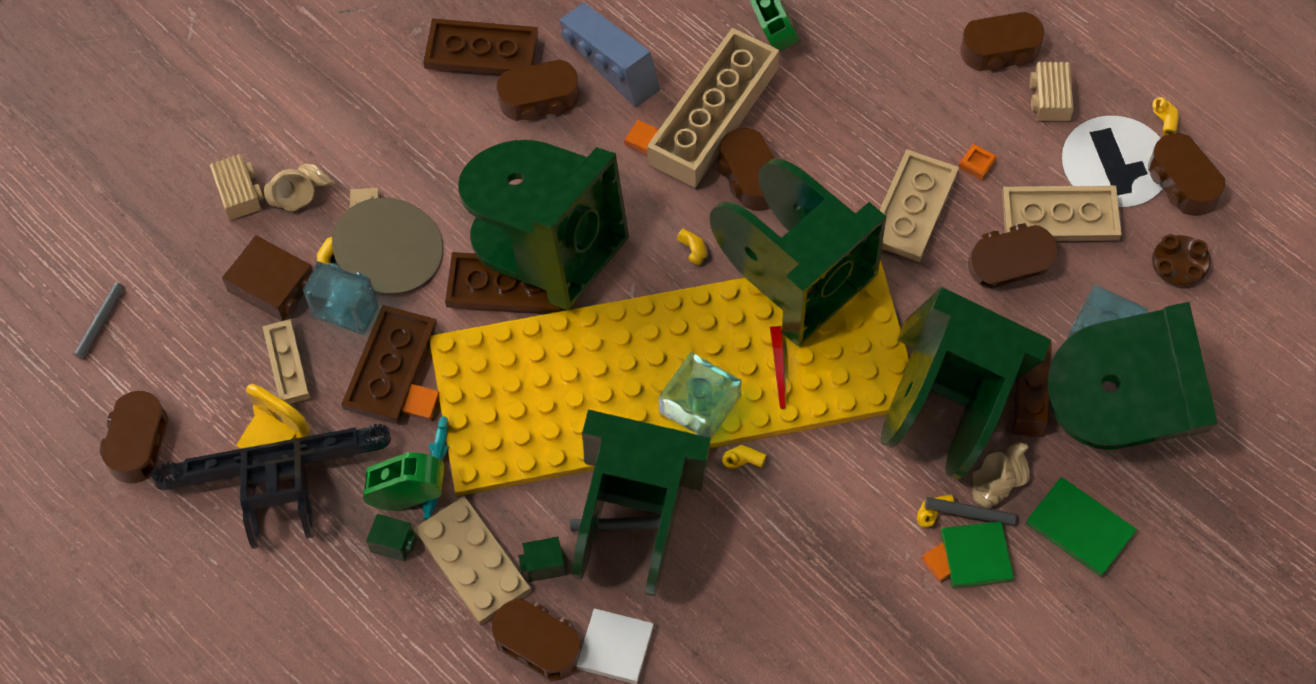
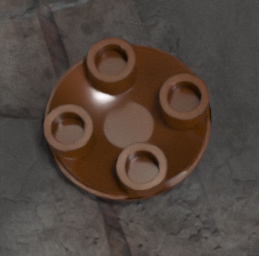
M1168 234L1162 238V241L1154 249L1152 263L1156 273L1166 282L1187 286L1201 281L1207 275L1211 265V258L1208 246L1203 240H1196L1184 235L1175 236Z

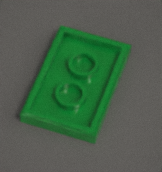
M1060 477L1025 523L1100 577L1104 575L1137 531L1134 526L1063 477Z

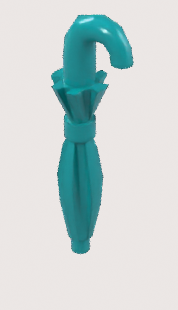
M445 416L439 419L434 444L429 443L428 445L431 455L439 458L441 461L450 446H446L449 421ZM438 498L423 503V520L431 517Z

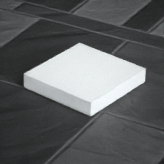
M594 608L577 662V669L637 684L654 624Z

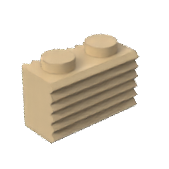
M1038 62L1035 72L1030 73V89H1035V95H1032L1031 110L1036 112L1037 121H1070L1074 109L1070 63Z
M242 154L233 155L226 160L222 159L210 164L229 220L262 210L259 201L264 199L259 184H252L251 179L256 176L251 162L245 163Z

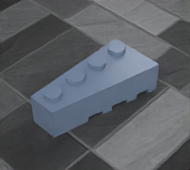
M582 3L559 19L563 40L568 45H572L635 108L660 91L651 52L586 3Z

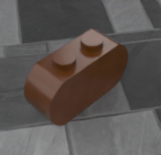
M1028 12L972 20L964 29L960 50L961 57L969 67L978 71L997 70L1001 67L1022 66L1036 60L1040 53L1044 37V27L1037 17Z
M554 60L506 70L497 81L499 107L506 117L514 121L532 120L539 116L560 114L563 111L571 110L579 99L577 72L571 64L563 60Z
M751 128L735 129L723 138L720 144V160L717 161V165L722 176L728 177L732 195L735 198L739 197L745 208L754 211H764L770 209L762 194L758 174L764 164L775 158L761 133Z
M1181 133L1168 134L1160 138L1155 144L1148 163V171L1152 180L1159 184L1167 193L1170 202L1177 205L1183 213L1188 215L1200 216L1211 212L1216 207L1225 188V177L1188 135Z
M1026 223L1012 226L1009 228L1010 232L999 234V231L982 235L983 239L976 243L969 255L968 269L970 275L979 285L990 289L1045 274L1054 263L1057 255V245L1052 234L1038 225L1027 227Z
M129 392L116 401L113 412H110L108 415L106 438H103L100 443V455L111 474L117 480L124 483H139L152 476L151 473L153 469H156L169 419L160 401L149 392Z
M524 599L511 600L497 610L492 621V632L499 651L549 681L565 679L577 669L581 648L578 634L570 621L563 617L556 619L548 614V610L543 605L537 602L531 604Z

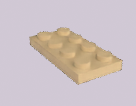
M906 149L880 208V211L887 216L882 244L883 250L917 262L921 261L957 177L959 167Z
M1116 186L1003 187L1002 189L1005 233L1010 232L1009 228L1012 226L1026 223L1027 227L1038 225L1045 228L1052 234L1055 241H1117L1121 238Z
M465 496L413 528L417 537L480 626L492 619L503 604L511 600L522 599L531 593L530 586Z

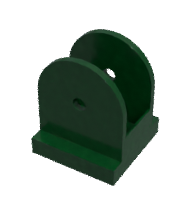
M513 140L491 146L478 153L466 164L460 174L458 190L461 202L465 209L476 217L471 226L470 240L473 252L479 261L494 271L546 290L549 304L569 310L629 238L616 153L596 147L586 157L541 141ZM515 179L523 180L521 183L516 185L509 184L512 180Z
M771 159L760 168L758 180L768 206L781 224L788 230L782 238L750 211L732 202L719 203L710 212L709 219L714 237L729 261L750 283L783 310L782 333L799 347L878 275L887 216L870 202L857 213H854L796 165L782 159Z
M940 287L905 320L897 341L914 348L888 410L881 433V443L889 448L897 446L914 423L930 390L965 406L948 452L945 467L948 476L956 480L961 479L972 468L987 445L1001 416L1013 383L1044 361L1051 339L944 287Z
M1190 302L1164 307L1163 310L1101 322L1082 328L1071 335L1060 346L1052 360L1048 375L1051 410L1062 429L1073 439L1086 446L1103 450L1123 449L1182 436L1187 437L1207 433L1218 424ZM1105 382H1112L1116 385L1117 390L1115 392H1107L1101 385Z
M588 409L582 431L584 463L595 467L579 528L573 559L572 577L577 579H583L604 502L661 515L645 595L655 597L682 487L702 490L711 438Z

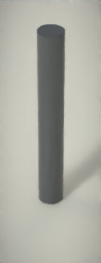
M115 282L73 353L77 358L84 359L125 289L122 284Z
M926 497L924 508L991 522L1001 521V524L1014 526L1016 521V514L931 497Z
M661 517L600 518L597 530L658 529ZM570 519L571 531H579L581 519Z

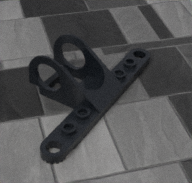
M374 424V427L369 425V428L365 427L358 430L355 427L188 458L180 463L172 462L170 464V462H167V465L163 463L161 464L162 467L157 466V469H153L151 475L154 486L160 490L202 485L206 482L222 479L230 480L241 476L240 503L243 510V524L251 548L256 549L258 548L257 522H259L257 509L298 501V512L304 534L307 539L314 538V521L305 464L321 463L325 460L340 457L348 458L356 454L384 449L391 443L389 428L386 425L382 426V424L378 426ZM295 478V488L278 491L279 481ZM266 484L267 493L255 495L257 485Z

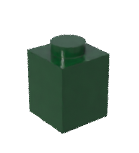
M376 514L366 542L370 552L405 562L408 552L412 553L415 548L417 536L411 523Z
M559 536L522 543L524 554L518 555L521 573H528L529 582L566 576Z

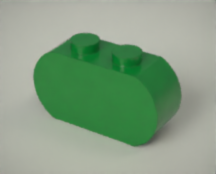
M750 0L770 45L778 49L779 53L801 42L783 0Z
M407 452L366 468L363 500L374 508L401 511L438 498L442 493L444 463L439 458L429 454Z

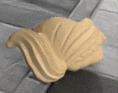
M305 163L300 165L298 169H285L277 173L264 186V195L270 206L283 207L287 211H296L313 200L315 194L314 187L329 186L335 184V182L315 164Z
M1015 443L1007 448L1006 454L994 452L984 459L981 468L972 473V496L974 501L984 508L990 509L993 505H997L999 501L1008 497L1013 487H1020L1027 483L1030 476L1028 462L1024 455V452L1029 448L1027 444Z

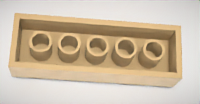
M731 28L648 144V165L696 188L720 154V144L723 138L729 132L738 128L777 72L779 67V50Z

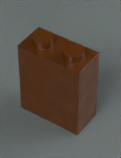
M257 235L253 237L222 277L228 292L280 321H284L288 314H292L296 310L298 301L305 292L307 293L312 289L316 279L312 266L309 263Z

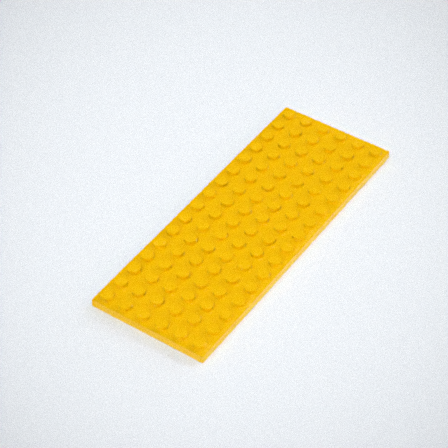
M881 259L878 275L799 347L782 333L785 409H781L779 405L770 326H781L782 331L783 310L745 277L431 335L430 345L442 417H447L449 421L446 442L447 446H450L448 454L456 497L594 471L595 466L584 463L582 431L588 409L710 437V448L887 415L909 358L905 344L897 341L901 330Z

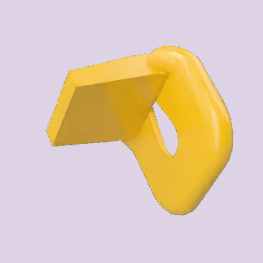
M249 384L246 387V393L253 402L255 416L236 444L238 449L309 436L311 431L310 425L304 416L293 406L259 385Z

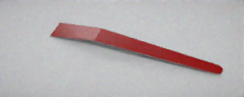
M770 326L779 405L781 409H785L781 326Z

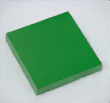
M1001 521L941 528L940 535L944 543L952 589L1013 581L1014 576Z

